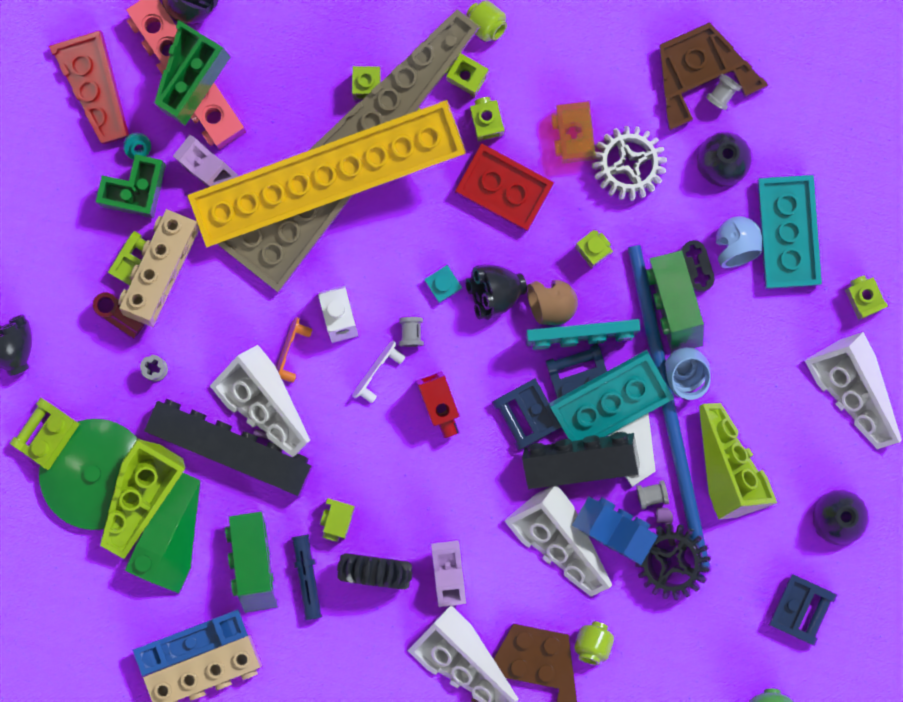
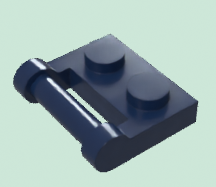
M598 344L592 345L589 350L555 361L553 358L545 361L557 399L607 372ZM594 360L596 368L560 379L558 371Z
M536 378L491 402L495 410L498 409L516 440L514 444L518 451L561 428ZM514 399L533 431L527 437L508 405Z
M791 574L768 625L815 646L818 639L816 637L830 603H834L837 594ZM814 594L821 598L806 632L799 630V627Z

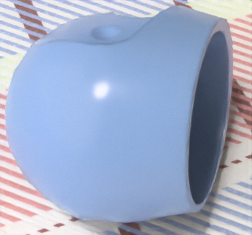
M736 216L726 220L719 227L716 243L728 245L718 257V262L722 268L740 266L760 256L762 252V235L760 228L753 220L743 216Z
M685 347L674 351L665 362L669 386L673 393L680 398L687 400L698 399L707 392L710 386V364L707 358L697 349ZM705 381L704 385L698 391L693 393H685L697 389Z

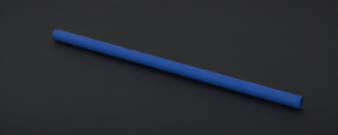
M641 245L631 246L627 249L650 356L673 395L666 376V359L650 285L646 275ZM673 399L661 407L688 530L690 528L694 529V533L691 536L693 540L699 535L703 537L697 543L699 547L705 545L675 401ZM707 550L702 552V556L708 555ZM709 561L703 562V565L710 567Z

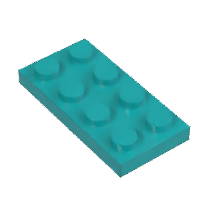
M814 175L759 178L757 182L765 289L821 286L822 278Z
M639 319L527 330L525 335L526 346H533V350L549 349V346L554 343H560V346L563 348L577 346L578 341L588 340V345L603 344L606 338H615L616 342L632 341V338L640 331Z
M645 350L554 400L549 405L568 439L577 441L592 435L605 437L668 403L674 397L650 354Z

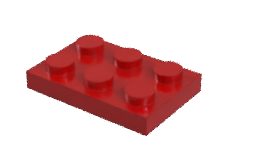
M481 143L455 193L528 232L554 182Z

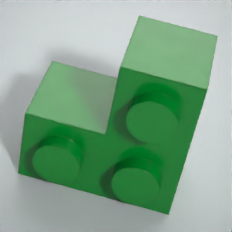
M135 154L129 181L102 175L96 203L100 207L154 218L166 164L160 159Z

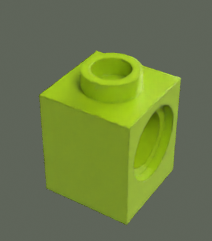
M380 66L352 67L353 99L363 100L374 87L381 83Z

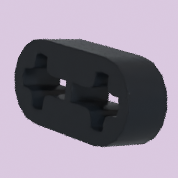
M691 240L681 250L694 291L706 292L714 284V273L705 246L700 241ZM690 246L701 252L697 256L699 263L695 265L692 257L686 256ZM697 268H700L703 276L709 277V280L705 282V287L694 281L698 277Z

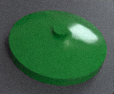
M86 419L78 421L80 423L50 469L47 470L40 465L39 483L46 503L60 519L78 528L102 530L105 527L122 461L138 437L129 429L116 422L105 419Z

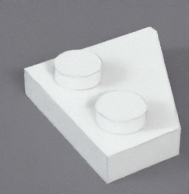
M649 414L613 432L635 434L640 467L639 475L625 476L631 487L656 472Z

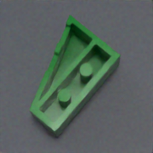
M178 20L175 39L169 50L170 56L167 67L163 71L154 103L162 112L186 126L231 56L222 46Z
M682 250L650 258V269H646V275L649 285H654L655 294H653L656 309H660L662 318H660L663 334L667 336L671 354L680 348L703 346L704 322Z
M262 511L229 516L230 526H225L227 543H232L233 552L228 553L230 569H235L236 579H231L233 596H238L245 613L278 608L273 590L274 577L273 573H271L266 522Z

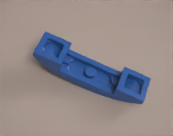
M235 610L133 649V653L141 675L144 676L244 638L248 634L239 610Z

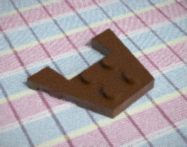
M710 22L659 45L669 131L693 121L682 94L719 78L721 74L726 75L731 72L734 74L737 83L742 87L741 91L744 98L768 86L767 82L752 69V66L733 49L734 47Z
M513 623L494 657V661L504 677L558 688L556 702H577L569 635ZM472 696V699H471L472 702H479V701H477L476 699H474L473 696Z

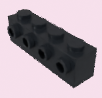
M616 432L606 437L592 435L585 437L583 440L571 441L570 439H563L555 444L547 445L534 443L524 448L522 456L528 489L639 475L640 461L634 433Z

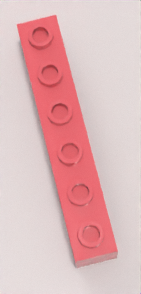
M140 0L126 9L130 16L126 21L135 34L139 31L145 38L141 42L149 56L155 53L160 61L156 66L161 74H163V71L166 70L169 56L163 55L162 50L166 45H173L177 32L176 25L159 0ZM152 22L161 24L160 30L156 33L147 32V28ZM213 83L191 119L195 124L199 121L205 128L201 134L209 146L215 144L220 150L245 134L246 130L216 84ZM212 112L221 113V119L216 124L207 122V117Z

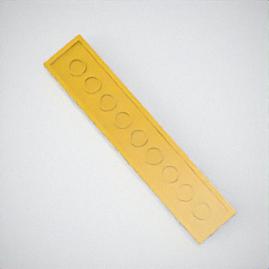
M448 100L187 196L206 247H210L466 154Z

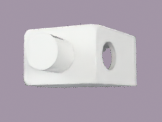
M346 285L319 292L318 295L331 342L334 343L359 336Z

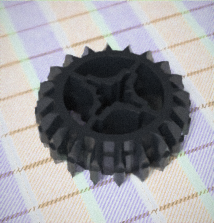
M672 523L666 525V533L661 526L656 527L658 537L642 565L635 563L636 567H644L645 570L640 572L638 577L643 578L647 575L649 579L644 583V586L647 588L653 583L655 585L652 591L654 595L663 589L662 596L664 599H667L672 591L673 598L678 600L680 598V590L685 597H689L691 595L689 587L695 592L700 589L696 580L701 583L707 581V578L701 572L709 573L711 570L709 566L703 565V562L711 560V556H702V552L709 549L708 545L699 547L697 544L703 537L699 535L693 540L691 536L694 533V529L692 528L686 534H683L684 525L682 524L677 526L676 532H674ZM665 539L680 541L673 551L657 547L658 543ZM687 546L694 556V569L685 560L684 554ZM677 554L678 561L676 562H679V565L668 570L670 567L668 563L670 561H667V558ZM652 555H655V558L662 565L660 576L656 574L653 568ZM673 572H678L682 575L686 574L690 577L686 582L680 584L667 582Z
M344 553L340 555L337 565V578L344 582L405 590L409 588L410 581H412V564L407 561Z

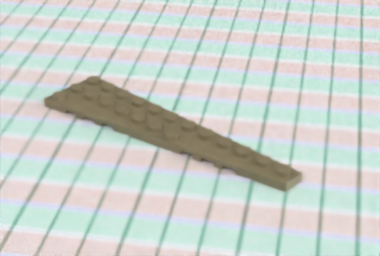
M456 9L423 43L415 48L401 64L395 67L380 84L374 87L361 102L354 106L309 150L417 111L479 30L480 26L459 9ZM353 195L218 243V245L274 290L280 292Z

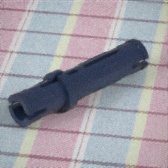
M309 534L291 537L296 562H293L298 572L304 619L321 618L322 614L313 567L316 563L311 555Z

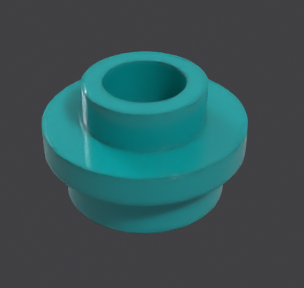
M132 133L125 139L123 149L125 154L134 160L135 154L142 156L149 154L151 142L142 133ZM136 145H142L140 149L134 150Z

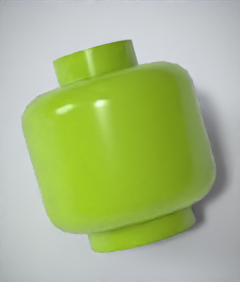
M488 0L472 4L466 15L480 26L475 35L483 41L497 40L507 29L506 14Z
M593 621L591 625L582 626L574 646L575 652L579 655L578 658L591 665H600V662L608 660L614 643V635L608 631V626L601 622Z

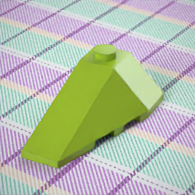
M708 403L700 405L699 411L708 491L718 519L737 518L776 504L777 500L767 475L763 469L757 470L750 458L753 456V453L749 447L745 449L737 438L739 431L722 404Z
M140 439L136 440L122 461L100 546L125 559L185 470L182 457L160 444Z

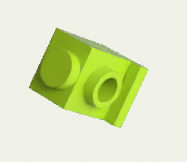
M460 53L446 72L448 73L446 81L475 98L489 75V69ZM464 71L470 73V78L467 80H463L460 77V74Z
M490 97L476 99L474 101L475 105L470 106V112L477 141L504 136L505 129L497 100L491 101ZM484 112H489L492 118L485 121L481 115Z
M597 230L591 231L575 245L576 250L591 269L614 252L605 235Z
M865 275L850 281L851 287L845 290L858 320L888 307L874 277L867 279ZM864 290L870 292V300L863 298L862 292Z
M327 498L326 504L331 505L330 510L325 509L322 515L320 525L325 526L322 537L338 542L340 537L346 538L355 506Z

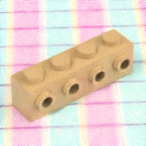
M168 209L165 210L163 216L157 218L153 228L155 234L151 241L147 240L142 250L144 257L140 265H135L130 276L132 282L128 290H123L118 301L119 308L124 316L150 327H154L199 232L197 221Z
M249 635L145 676L143 679L152 702H178L179 699L187 696L192 701L205 696L204 690L215 686L217 691L232 685L230 679L240 675L242 680L258 675L257 669L262 667V663L252 637Z

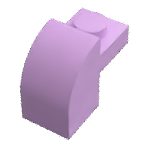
M191 135L187 137L173 155L187 171L208 187L238 176L224 161L212 154Z
M459 540L432 543L438 606L466 604Z

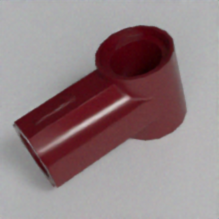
M108 292L98 294L93 300V309L96 314L135 339L145 324L124 316L119 308L120 305H118L119 299ZM103 299H111L114 303L113 309L108 313H103L99 310V303Z

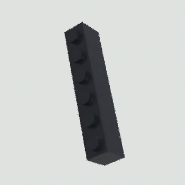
M167 398L164 403L156 402L144 432L289 493L301 496L313 467L307 464L309 458L300 454L294 457L282 453L283 450L279 446L269 441L264 446L256 442L257 436L245 431L238 435L231 432V425L217 420L214 425L205 421L207 415L193 409L188 414L180 410L181 404Z

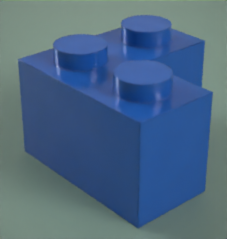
M588 496L572 526L609 549L642 565L658 536L648 530L650 524L638 517H635L634 521H632L634 516L620 508L616 512L614 510L616 505L603 497L597 501Z

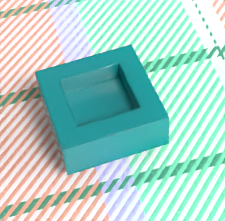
M448 265L424 279L438 303H441L462 289V286Z

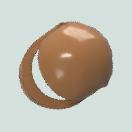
M552 280L551 288H546L539 281H534L527 285L528 302L534 318L539 324L553 326L565 324L575 315L578 308V298L575 290L568 283L561 280Z

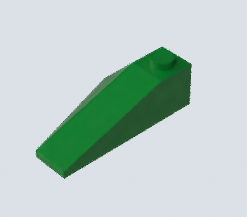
M186 473L181 474L144 529L125 571L177 593L181 592L192 566L193 542L195 539V524L201 480Z

